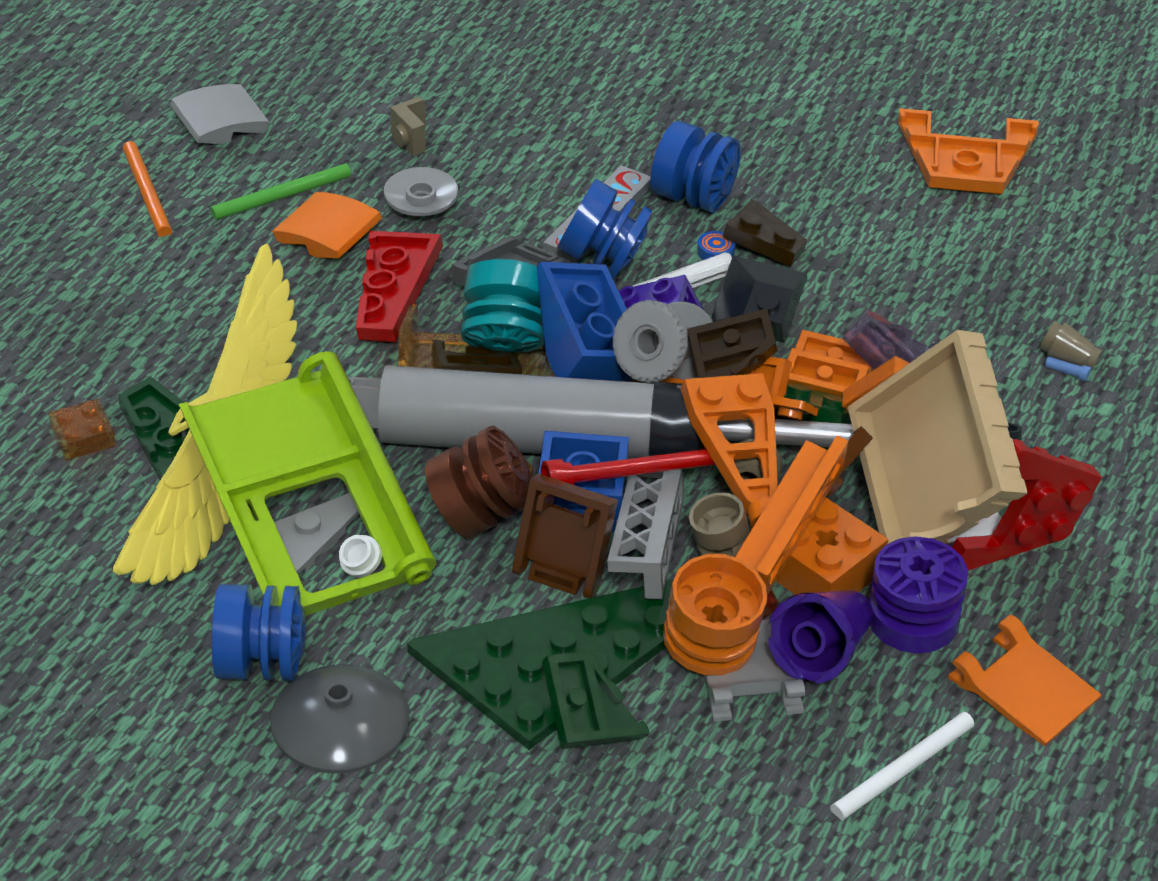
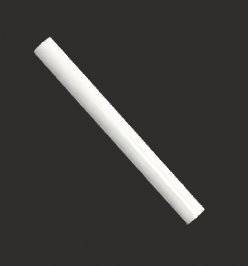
M961 712L830 806L831 812L843 821L974 727L973 718L967 712Z

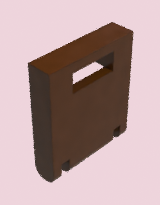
M541 474L532 477L529 481L512 572L522 575L531 559L534 562L531 563L529 580L576 595L584 583V578H586L583 597L588 599L595 597L600 588L618 500ZM556 496L588 508L584 514L554 505V498Z

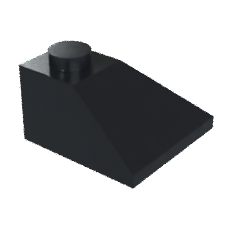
M733 255L711 319L715 322L767 308L775 341L784 343L807 280V273Z

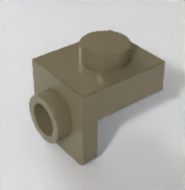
M417 97L390 107L391 134L395 143L399 147L404 146L413 156L425 152V101L421 97Z

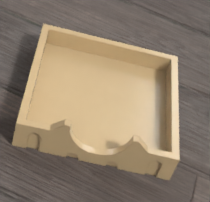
M956 330L848 406L853 431L862 426L873 437L859 455L880 534L889 539L888 544L900 538L914 536L932 538L946 544L950 541V538L966 532L979 524L978 521L988 518L1008 506V503L1012 500H1018L1028 494L1024 479L1021 478L1020 464L1013 439L1010 438L1007 428L1009 425L1002 400L997 392L996 387L998 386L992 364L986 353L985 348L987 346L983 333Z

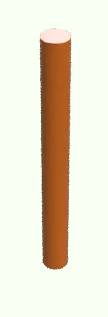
M128 141L123 145V151L159 237L171 235V226L135 142Z

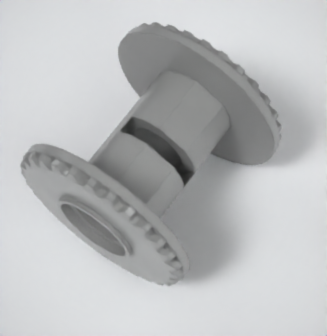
M654 300L638 302L623 312L617 321L613 336L614 355L622 370L633 379L641 382H660L669 377L683 380L698 378L687 329L713 321L702 308L689 302H672L669 304Z

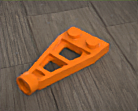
M761 373L684 379L680 389L690 422L732 493L742 501L745 514H748L751 527L753 528L778 487L775 413L764 375ZM750 419L754 425V442L731 444L726 440L717 424V421ZM759 458L763 478L743 479L734 460Z

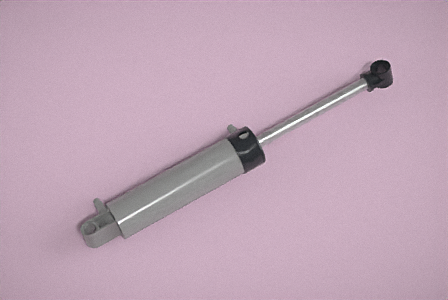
M394 365L385 366L382 379L348 377L371 427L378 428L380 443L447 448L457 446L462 448L465 439L477 436L479 431L486 427L496 426L507 434L521 453L541 454L545 431L629 437L628 459L701 449V439L690 422L680 388L683 383H639ZM750 419L717 421L718 427L726 440L743 441L754 438V425ZM775 419L776 444L803 446L807 440L820 447H830L836 435L848 440L854 432L852 424ZM1008 422L1009 427L1007 428L1010 438L1021 440L1022 427Z

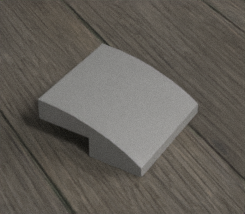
M241 84L214 85L195 89L172 98L170 103L172 109L197 143L224 144L231 141L233 132L261 133L267 130L269 124L268 119Z

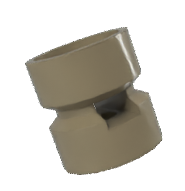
M717 492L699 499L690 510L689 521L699 555L726 554L735 557L750 533L742 501L735 495Z

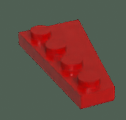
M369 231L370 247L366 251L365 258L367 268L366 273H363V295L360 296L356 321V331L359 340L396 342L443 247L440 234Z

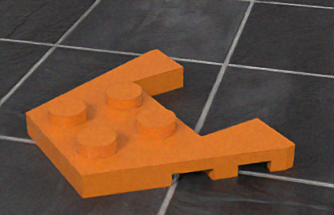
M899 108L898 125L928 187L1003 194L1035 140L1039 127V121L1007 118L1005 140L931 133V111Z

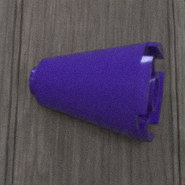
M852 590L800 593L789 597L780 603L772 613L769 624L772 623L771 637L768 638L769 649L775 661L790 677L795 679L803 678L815 681L814 683H824L837 677L848 667L872 623L873 609L871 603L863 594Z

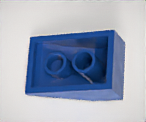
M540 261L537 265L545 349L555 376L632 382L633 378L622 370L614 355V328L618 319L627 308L607 265Z

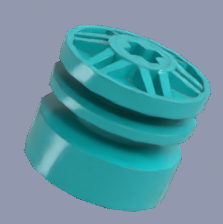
M510 259L484 260L471 264L467 268L465 275L464 297L465 301L469 304L462 311L464 320L461 324L462 340L470 346L508 353H523L539 349L545 343L537 266L528 262Z

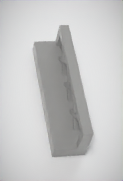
M683 469L628 477L607 560L608 572L643 573L645 598L663 599L684 502ZM640 477H652L660 479L650 484H647L643 480H641ZM646 499L653 502V504L643 509L636 505ZM641 523L648 527V529L637 534L630 530ZM634 549L644 554V557L622 556Z

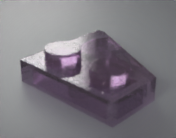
M870 310L842 337L874 370L894 356L911 363L938 344L934 341L929 346L911 338L913 331L901 325L892 324L885 317Z

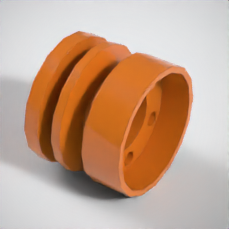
M726 554L698 556L690 559L678 569L672 583L669 607L663 627L664 644L674 660L686 669L702 675H725L739 670L751 659L757 644L760 624L767 604L766 584L757 570L745 561Z

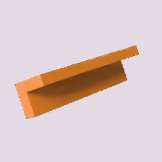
M836 435L828 450L810 441H805L735 558L745 561L757 570L766 584L767 595L843 469L849 440Z

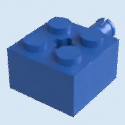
M545 431L538 474H541V464L546 460L562 459L564 462H570L572 466L628 459L629 437ZM627 476L575 483V486L618 500L612 532H615L626 489ZM556 496L554 498V505L584 514L588 508Z

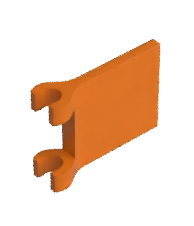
M1009 615L998 624V628L1002 631L993 638L996 644L1008 652L984 671L978 660L972 654L965 651L953 661L952 664L956 669L948 675V679L964 690L979 695L1014 725L1046 746L1099 700L1102 694L1038 645L1031 638L1023 623L1017 617Z

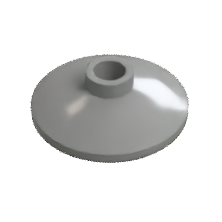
M415 167L397 172L387 180L384 186V198L387 204L394 210L411 216H429L443 212L450 208L458 197V185L454 178L444 171L429 167Z

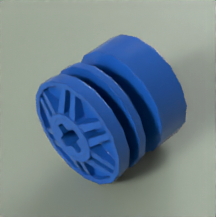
M680 120L673 122L665 131L654 156L650 179L652 192L677 202L686 196L687 204L695 208L700 206L704 211L715 213L731 193L736 180L741 157L740 142L729 136L723 137L717 132H711L705 136V131L701 127Z
M595 179L564 232L557 249L578 261L589 248L597 251L593 264H601L604 257L613 260L608 270L614 280L616 275L630 264L647 234L649 217L652 210L644 206L636 221L629 218L628 215L636 201L630 199L620 211L615 210L613 205L617 196V190Z
M219 584L215 596L212 621V663L216 679L246 680L249 678L253 660L260 659V668L264 680H273L276 660H279L282 681H294L297 678L298 666L304 654L306 619L301 604L299 586H285L282 604L279 606L276 586H267L262 599V605H256L251 585Z

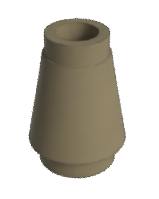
M1056 321L1049 328L1040 346L1041 350L1047 352V357L1050 356L1079 366H1090L1092 369L1103 351L1065 322L1062 325Z

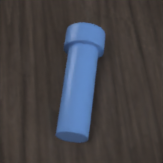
M1048 356L1045 363L1047 368L1078 377L1079 380L1085 382L1089 378L1092 369L1090 366H1079Z

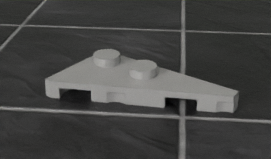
M350 493L274 522L297 574L311 568L315 564L316 558L326 553L346 533V527L359 515Z

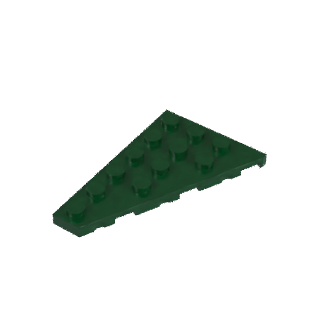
M674 579L666 581L663 599L645 598L644 586L414 638L407 643V652L525 748L530 750L557 730L542 666L543 659L547 655L590 651L603 667L606 678L617 685L666 648L663 627Z

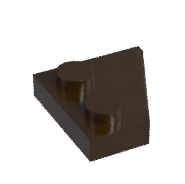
M752 199L726 224L723 234L725 239L790 267L803 253L807 243V239Z
M767 308L687 329L698 378L747 375L778 351Z

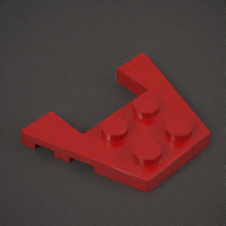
M1013 439L1020 464L1021 478L1024 479L1028 494L1010 502L992 535L957 537L952 548L963 557L969 571L1053 542L1062 541L1073 532L1075 523L1085 506L1091 501L1093 493L1103 477L1092 465L1064 455H1060L1057 458L1050 455L1044 448L1035 446L1032 449L1027 447L1023 441Z

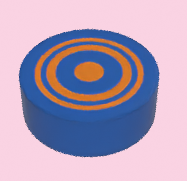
M706 232L698 239L697 254L702 260L725 252L733 257L735 255L736 243L723 238L724 232Z

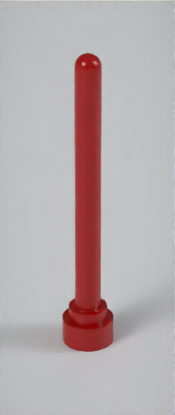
M707 449L575 466H572L570 462H564L562 459L546 460L541 464V475L574 485L579 482L716 464Z

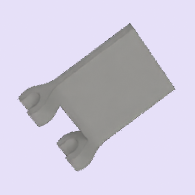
M770 619L761 621L760 632L753 655L742 668L725 675H704L714 722L732 720L729 703H733V697L781 692L786 715L804 713L801 696H805L803 680L790 677L777 664L769 649L768 638L771 637L772 623L769 624Z

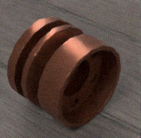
M496 426L486 427L479 431L477 436L465 439L462 449L457 446L449 448L428 460L425 466L426 482L431 497L446 522L460 536L467 539L473 538L497 525L500 516L506 519L516 515L518 510H524L532 474L517 446L503 430Z

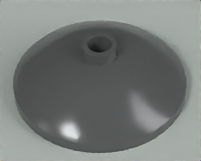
M329 665L308 671L285 686L273 704L270 718L271 731L279 749L298 765L323 773H350L376 765L398 748L408 730L409 708L401 689L384 674L358 665Z

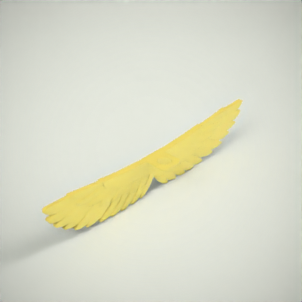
M264 244L259 248L251 271L246 275L236 314L231 322L224 349L207 393L189 402L188 405L190 406L205 404L282 382L290 375L292 364L285 362L293 354L296 343L291 340L296 333L297 321H290L294 310V300H288L290 293L288 279L282 281L283 267L279 259L272 263V253L268 244ZM181 409L177 412L168 431L171 436L189 428L186 421L180 424L184 417ZM190 430L171 465L156 486L155 492L128 531L130 535L114 564L113 572L118 575H126L133 571L130 578L132 583L142 584L150 579V584L156 585L163 581L166 576L168 581L175 580L182 570L184 573L191 572L197 565L198 559L202 560L207 557L211 540L212 542L218 541L223 534L224 525L230 521Z

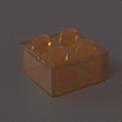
M98 398L48 412L51 430L65 461L116 447L113 428Z

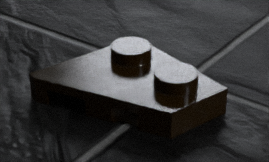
M432 339L431 355L437 369L522 374V366L517 354L492 351L470 345L466 347V353L451 352L445 350V341Z

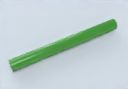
M345 163L211 206L210 212L215 220L349 178L351 177V171L348 164Z

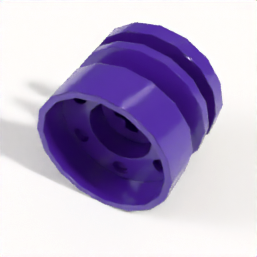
M918 536L900 538L885 545L876 556L870 595V603L873 609V620L870 625L872 632L883 643L904 652L918 654L932 652L950 644L958 633L967 585L968 568L963 557L951 546L932 538Z

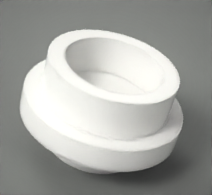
M354 535L347 538L339 550V561L342 569L348 575L356 578L365 577L373 573L382 559L380 545L374 538L367 535Z

